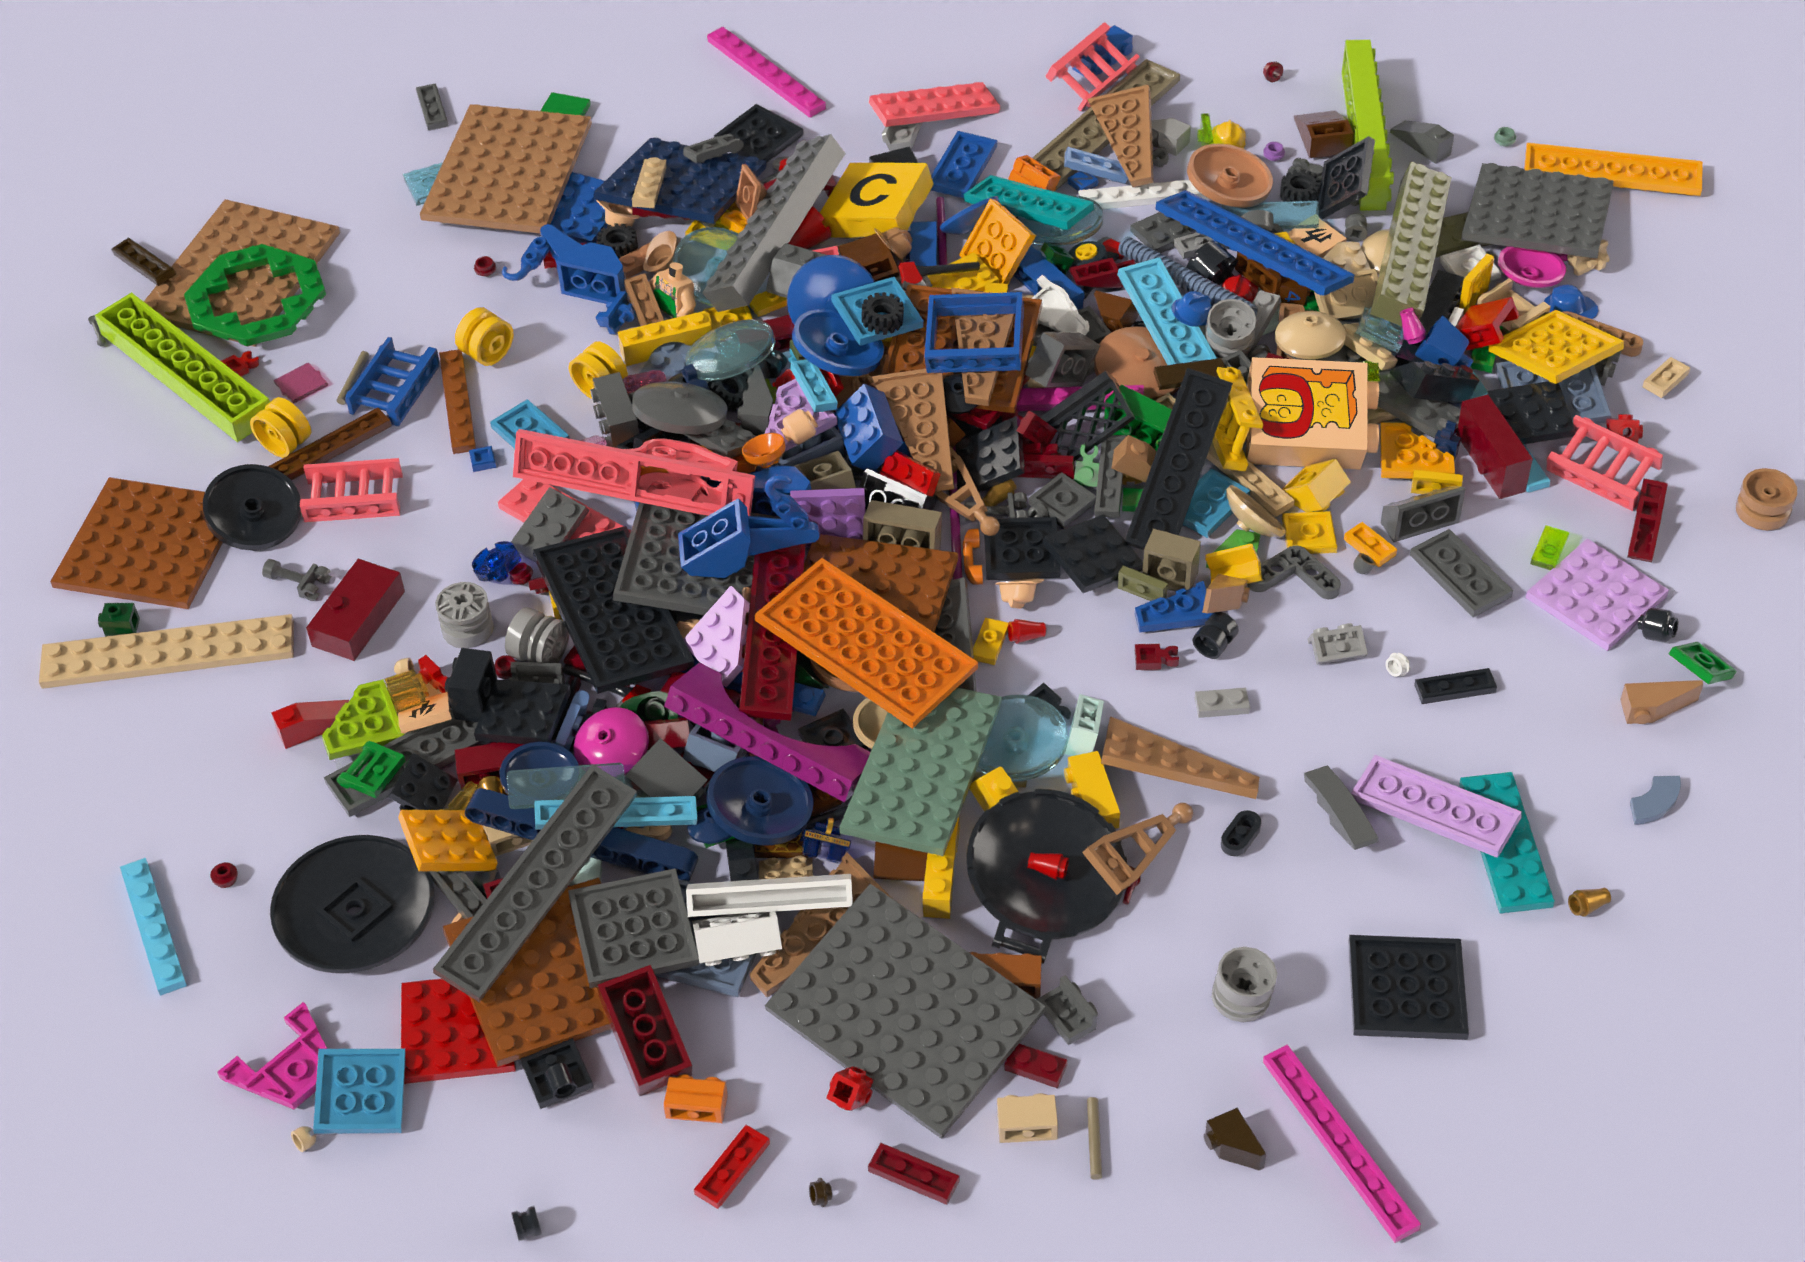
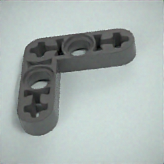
M1297 545L1288 547L1261 564L1263 581L1247 584L1250 590L1254 592H1264L1295 573L1324 599L1336 598L1339 595L1341 586L1340 580L1305 548ZM1273 566H1280L1284 570L1281 572L1273 571L1271 568ZM1313 569L1318 571V574L1309 575L1306 571Z

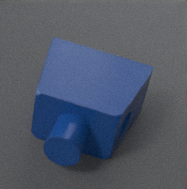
M1444 316L1429 329L1426 338L1415 353L1417 357L1424 361L1440 365L1447 363L1452 366L1456 364L1458 367L1461 365L1470 367L1474 361L1464 353L1469 340Z

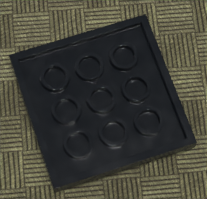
M1349 935L1353 1036L1468 1040L1469 1028L1461 939Z

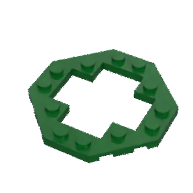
M265 244L250 246L219 255L184 293L195 330L201 332L207 330L212 332L213 336L226 340L232 338L238 340L239 344L247 347L292 335L296 331V325L300 320H305L313 311V305L317 300H322L326 295L315 260ZM267 264L270 266L273 278L295 272L302 294L281 299L285 314L245 325L240 324L237 311L214 317L208 295L229 290L225 275Z

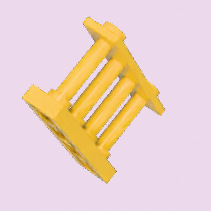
M1218 367L1216 371L1219 379L1231 382L1233 385L1212 442L1223 469L1246 471L1248 461L1242 447L1250 427L1262 429L1263 423L1241 371L1233 367Z

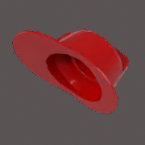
M1241 274L1229 277L1222 285L1225 289L1253 303L1258 292V287L1247 278L1242 277Z

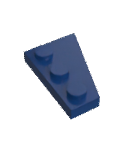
M1204 580L1196 583V587L1185 590L1183 588L1176 591V595L1171 597H1160L1135 607V618L1139 633L1205 625V621L1212 613H1202L1206 596Z

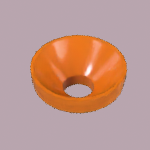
M778 433L758 435L743 446V457L752 465L769 468L780 461L786 448L784 438Z

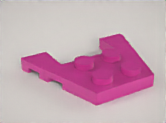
M304 1002L284 1017L285 1023L300 1037L257 1072H254L243 1060L236 1056L217 1072L219 1078L293 1110L315 1093L319 1049H327Z

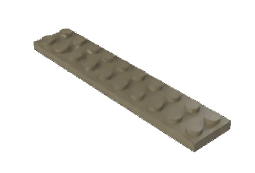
M1145 59L1106 94L1149 85L1152 106L1180 81V74ZM1090 107L1039 151L1033 159L1060 175L1061 178L1056 186L1057 190L1069 177L1078 172V170L1064 167L1067 147L1097 155L1109 144V141Z

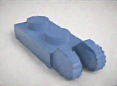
M579 690L575 693L556 738L555 744L564 747L568 751L575 738L571 736L572 731H578L582 718L586 713L590 700L588 692Z

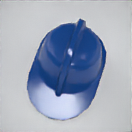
M1565 284L1553 288L1552 294L1544 300V302L1551 306L1549 313L1554 310L1560 312L1568 311L1590 319L1595 318L1598 314L1597 304L1589 297L1584 296L1573 285Z
M1190 291L1182 298L1173 302L1171 311L1176 319L1185 325H1207L1208 313L1212 308L1211 299L1201 292Z

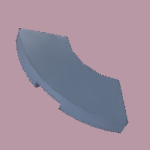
M1653 776L1651 789L1642 796L1631 798L1630 807L1634 825L1656 821L1662 818L1675 805L1681 788L1680 776Z

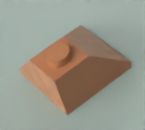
M742 164L735 204L746 220H748L757 210L758 203L766 196L767 189L746 164Z

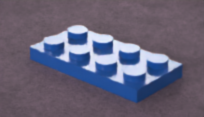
M957 131L931 174L934 183L931 191L964 198V194L975 186L996 150L997 140Z

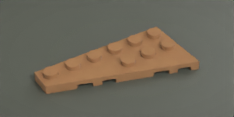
M1149 85L1089 98L1088 102L1131 186L1136 187L1153 183L1151 90Z
M951 288L952 294L990 293ZM1015 314L955 316L959 349L1006 347ZM999 371L962 372L965 403L989 406Z
M926 369L872 376L875 387L885 393L899 433L912 458L941 474L935 492L954 489L943 373H927Z
M1110 716L1101 764L1256 799L1259 788L1258 776Z
M847 852L842 857V862L836 870L833 869L829 874H851L853 903L869 884H872L888 895ZM849 907L800 910L795 916L793 924L780 935L782 949L776 950V954L763 956L751 971L750 980L766 997L775 993Z

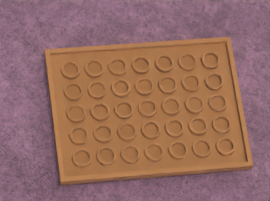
M470 104L421 209V220L540 233L542 226L551 224L591 127V117Z
M225 199L171 266L176 275L161 285H156L144 302L176 327L213 336L210 331L203 330L201 332L194 329L184 293L219 255L250 246L265 244L313 259L317 265L340 234L339 226ZM267 264L225 275L229 290L210 294L208 298L214 317L237 311L240 324L245 325L273 316H279L283 311L281 299L294 296L300 286L295 272L273 278L270 266ZM232 338L229 339L230 341H234V342H238V343H239L238 340H235V339H232Z

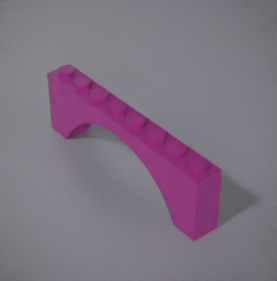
M700 662L671 685L664 706L843 802H846L853 795L871 753L856 744L848 746L810 744L788 738L762 726L745 713L740 712L739 708L732 702L723 687L722 674Z

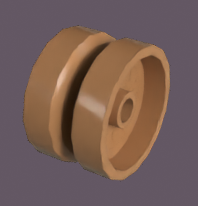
M1762 468L1748 473L1743 479L1740 494L1736 501V513L1745 524L1760 530H1775L1784 526L1790 518L1792 506L1797 497V486L1794 480L1776 469Z

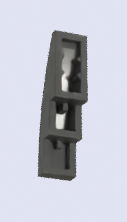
M1328 765L1304 773L1305 783L1317 794V803L1329 815L1330 825L1354 850L1379 842V838L1366 815L1343 782Z

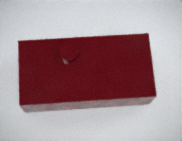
M1487 394L1462 401L1456 436L1461 437L1460 442L1477 465L1479 473L1485 477L1499 499L1526 492L1533 458L1490 396Z
M358 558L307 625L306 629L311 646L355 661L405 593L401 573Z
M651 965L598 984L599 999L639 1096L667 1086L669 1077H677L682 1074L692 1076V1063Z

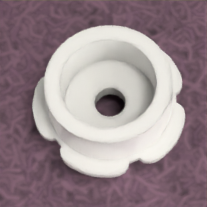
M1392 653L1386 660V669L1392 676H1405L1410 669L1409 660L1402 653Z

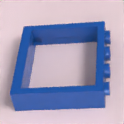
M1022 292L929 295L924 355L927 373L1021 370L1024 319ZM1015 314L1014 347L936 350L938 316Z

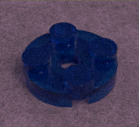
M508 541L497 542L494 544L496 548L488 550L486 547L475 556L472 561V568L479 581L495 580L496 582H502L508 578V573L522 560L513 543Z

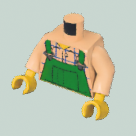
M676 262L671 263L669 269L659 271L649 281L659 308L672 318L694 314L696 306L694 283L682 274L683 265Z

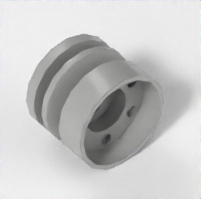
M1236 299L1221 300L1210 309L1205 338L1217 358H1225L1239 350L1247 355L1251 350L1256 325V316L1253 309L1245 302Z
M459 582L444 588L438 594L435 602L443 638L448 644L456 648H473L487 641L492 635L494 626L487 593L481 586L471 582Z
M529 607L522 608L514 616L508 627L505 637L506 653L523 662L559 663L569 640V632L565 626V621L556 619L553 616H545L543 612Z
M1239 947L1225 953L1219 962L1212 987L1211 997L1216 1009L1223 1016L1238 1022L1254 1021L1263 1016L1269 1007L1276 984L1277 970L1274 962L1267 954L1256 948Z

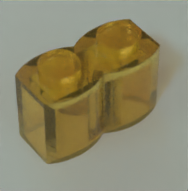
M414 669L384 678L397 713L427 703L425 698L429 697V692L421 673L416 674Z

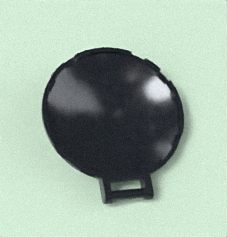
M1035 789L1034 792L1021 794L1016 792L1000 799L997 804L989 810L987 809L978 819L969 838L966 866L968 877L976 896L987 911L999 920L992 947L998 949L1003 947L1021 954L1042 956L1041 963L1044 964L1052 939L1069 938L1086 933L1101 924L1114 911L1124 890L1116 895L1082 853L1103 836L1116 831L1112 823L1109 824L1099 814L1097 808L1069 793L1051 789ZM1122 840L1111 844L1127 863V857L1124 855L1121 845ZM1030 853L1063 854V857L1069 858L1065 879L1058 878V880H1055L1034 869L1028 868ZM1006 928L1042 940L1040 948L1005 937Z

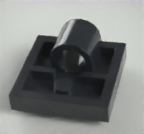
M413 753L392 789L389 798L401 804L399 807L400 811L414 809L443 810L458 779Z
M573 1038L520 1058L522 1068L540 1109L594 1088Z

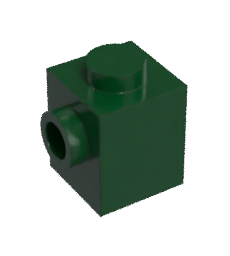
M104 603L103 611L98 615V625L103 629L105 637L137 632L140 617L134 603Z

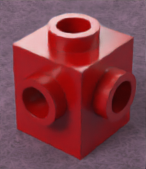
M1618 414V418H1607L1606 429L1636 443L1643 437V425H1639L1640 420L1633 419V415ZM1627 428V432L1623 435V430Z
M854 1066L836 1072L831 1079L826 1099L834 1102L844 1110L852 1111L866 1105L871 1099L873 1093L871 1086L874 1079L866 1076L864 1070Z

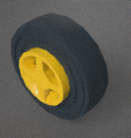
M1096 241L1079 243L1069 251V254L1074 258L1071 267L1108 259L1105 246Z

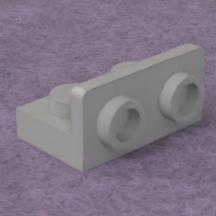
M922 123L885 127L882 131V140L886 143L889 151L909 146L913 148Z
M1352 623L1338 626V629L1329 630L1328 627L1318 628L1308 638V644L1313 646L1317 665L1366 657L1368 654L1361 625L1353 626Z

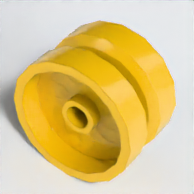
M477 307L469 311L462 318L455 333L457 348L484 366H491L499 362L507 354L513 341V328L511 324L484 307Z
M594 341L583 353H580L569 362L568 369L573 382L582 393L591 399L590 389L594 388V378L620 372L624 383L628 377L627 368L622 358L614 349L601 341Z
M281 397L274 398L266 405L264 410L259 411L250 421L251 430L261 445L275 456L281 458L290 455L296 450L297 445L305 442L312 433L311 426L301 410L290 401Z

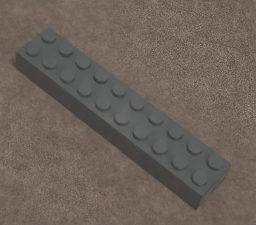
M831 134L822 137L817 136L807 141L802 140L796 145L795 152L787 159L783 170L777 174L776 181L768 188L764 199L758 203L757 210L747 220L744 230L737 235L738 239L728 249L727 256L718 264L717 271L707 281V286L702 293L718 312L750 304L770 273L773 257L785 243H789L846 153Z

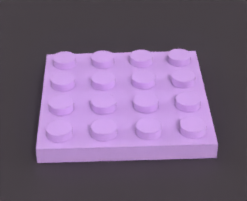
M1586 539L1527 591L1526 599L1608 651L1638 624L1640 615H1645L1649 608H1655L1667 597L1669 590L1591 540Z

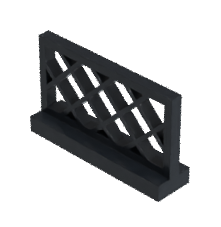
M1106 370L1040 417L1057 430L1058 436L1055 444H1058L1057 453L1059 449L1067 450L1066 456H1074V461L1082 457L1080 448L1075 447L1078 436L1087 437L1085 442V451L1087 453L1095 445H1099L1136 419L1119 389L1117 380ZM1114 391L1113 403H1104L1106 395ZM1092 405L1096 406L1093 417L1085 416L1086 410ZM1102 407L1111 408L1108 419L1099 418ZM1116 410H1124L1126 416L1119 421H1114ZM1072 419H1077L1074 431L1066 430L1067 423ZM1083 420L1091 421L1088 433L1080 432ZM1097 423H1105L1104 432L1099 435L1094 434ZM1064 434L1072 435L1069 446L1061 445Z

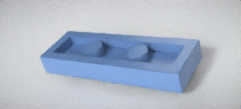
M1067 147L1065 151L1064 167L1124 184L1128 179L1120 162L1071 147Z

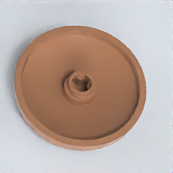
M1209 144L1202 146L1193 152L1187 166V174L1192 185L1207 198L1226 206L1241 208L1256 206L1267 199L1273 185V177L1267 165L1251 152L1233 145Z
M1146 327L1118 329L1108 334L1099 343L1101 346L1094 359L1096 377L1106 370L1117 380L1119 386L1121 384L1124 386L1144 385V396L1153 400H1157L1167 393L1172 396L1179 390V388L1159 390L1153 372L1154 367L1165 366L1167 363Z

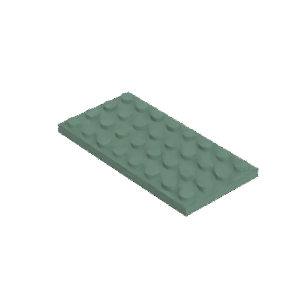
M956 688L913 729L888 712L840 824V834L944 856L1001 707L1002 697Z

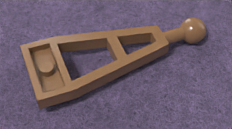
M950 446L953 473L959 469L966 485L951 496L943 491L934 492V495L938 496L937 500L973 522L977 519L981 523V531L987 536H993L999 531V521L995 517L985 514L988 510L965 463ZM972 495L976 505L969 509L962 505L961 502Z
M1178 803L1174 806L1172 815L1166 818L1161 814L1107 834L1086 848L1082 853L1116 895H1118L1133 884L1175 833L1176 829L1173 826L1177 823H1188L1192 819L1193 809L1187 803ZM1157 827L1162 835L1154 844L1144 831ZM1132 837L1146 855L1136 868L1132 870L1111 844Z

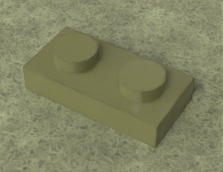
M1122 566L1120 569L1118 589L1148 601L1160 597L1167 598L1168 583L1126 566Z

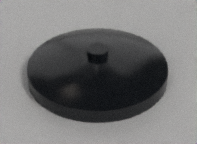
M258 464L239 465L223 471L208 485L203 497V516L209 530L223 543L242 550H263L280 544L295 531L301 517V498L294 483L280 471Z

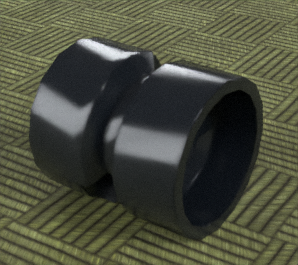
M1212 613L1205 621V625L1194 635L1192 639L1193 645L1203 656L1216 659L1220 657L1227 648V645L1238 634V625L1226 613Z

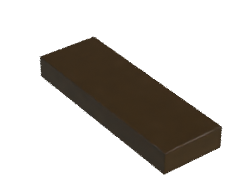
M1222 358L1157 366L1154 367L1153 372L1159 390L1180 388L1187 368L1219 378L1216 370L1218 367L1225 368Z

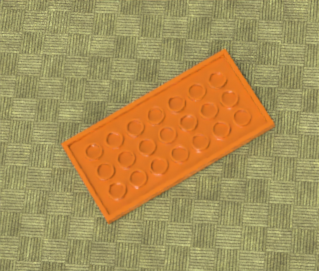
M823 558L818 560L755 614L756 622L912 729L978 669L979 662Z

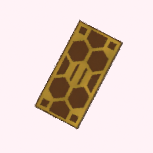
M803 831L796 838L777 845L755 844V858H793L796 856L808 858L809 837L805 836L806 831Z

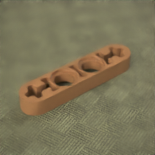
M1562 312L1623 340L1624 349L1621 351V354L1635 357L1641 353L1643 339L1640 336L1572 312Z

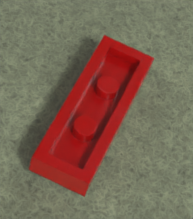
M897 450L885 459L882 471L928 496L934 495L941 475L937 471Z
M745 1125L694 1188L695 1195L719 1209L770 1145L769 1138L750 1126Z

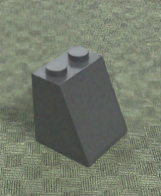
M661 738L623 779V783L636 790L637 795L641 798L696 796V802L704 794L703 787L707 782L703 775Z

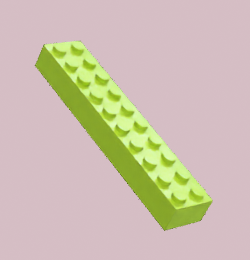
M1345 40L1341 75L1347 119L1354 133L1352 145L1368 136L1375 140L1369 190L1366 196L1359 199L1360 211H1386L1387 202H1391L1392 191L1389 187L1394 184V172L1390 171L1392 168V158L1388 157L1390 144L1386 143L1388 131L1384 129L1386 118L1383 115V102H1380L1382 93L1381 88H1378L1379 75H1376L1375 48L1371 46V40Z
M131 292L95 314L102 336L237 443L253 433L250 426L251 418L259 411L265 409L266 405L270 402L269 398Z

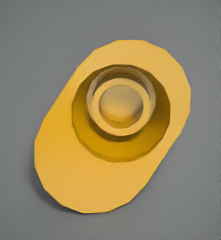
M1231 120L1223 122L1213 128L1211 144H1228L1244 149L1245 130Z

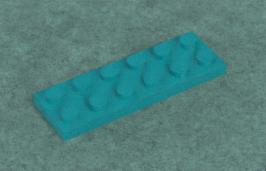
M993 175L988 176L964 194L965 202L971 204L998 196L1000 204L1011 214L1026 220L1041 222L1044 225L1059 227L1063 230L1072 228L1073 225L1094 210V203L1092 201Z
M1506 772L1461 777L1459 782L1460 788L1521 811V819L1498 858L1480 851L1499 914L1553 908L1555 901L1513 773Z

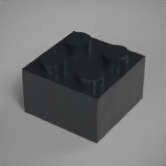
M461 648L458 657H455L453 660V671L451 676L446 679L445 691L448 692L449 707L452 708L455 719L479 722L494 684L498 680L491 651Z

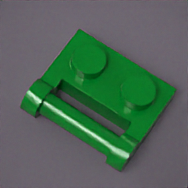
M367 741L362 747L363 751L346 772H342L339 775L337 782L346 789L352 788L376 799L406 760L401 753L375 742ZM371 757H373L372 760L368 763V765H367V766L363 769V771L359 774V776H358V777H355V776L359 773V771L363 768V766L367 763V761H368Z

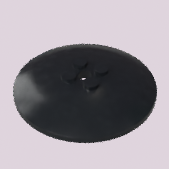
M352 835L337 838L309 850L285 871L272 896L270 905L271 925L284 951L306 967L327 973H354L369 970L385 964L402 954L422 934L433 911V881L429 871H418L410 848L396 840L376 835ZM353 907H361L358 913H348Z

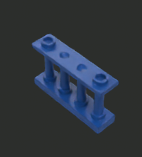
M387 337L385 342L379 346L378 352L352 389L347 392L345 401L349 413L354 415L360 405L372 408L378 407L380 410L387 411L391 425L400 426L440 366L437 349L428 347L423 355L416 356L396 351L392 337ZM392 359L415 364L416 366L409 372L388 365ZM384 374L404 379L405 382L398 387L378 382V379ZM371 389L395 395L392 401L389 402L366 396Z

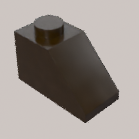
M1238 1108L1207 1120L1205 1134L1203 1135L1204 1140L1210 1150L1214 1149L1219 1159L1255 1170L1264 1169L1266 1152Z

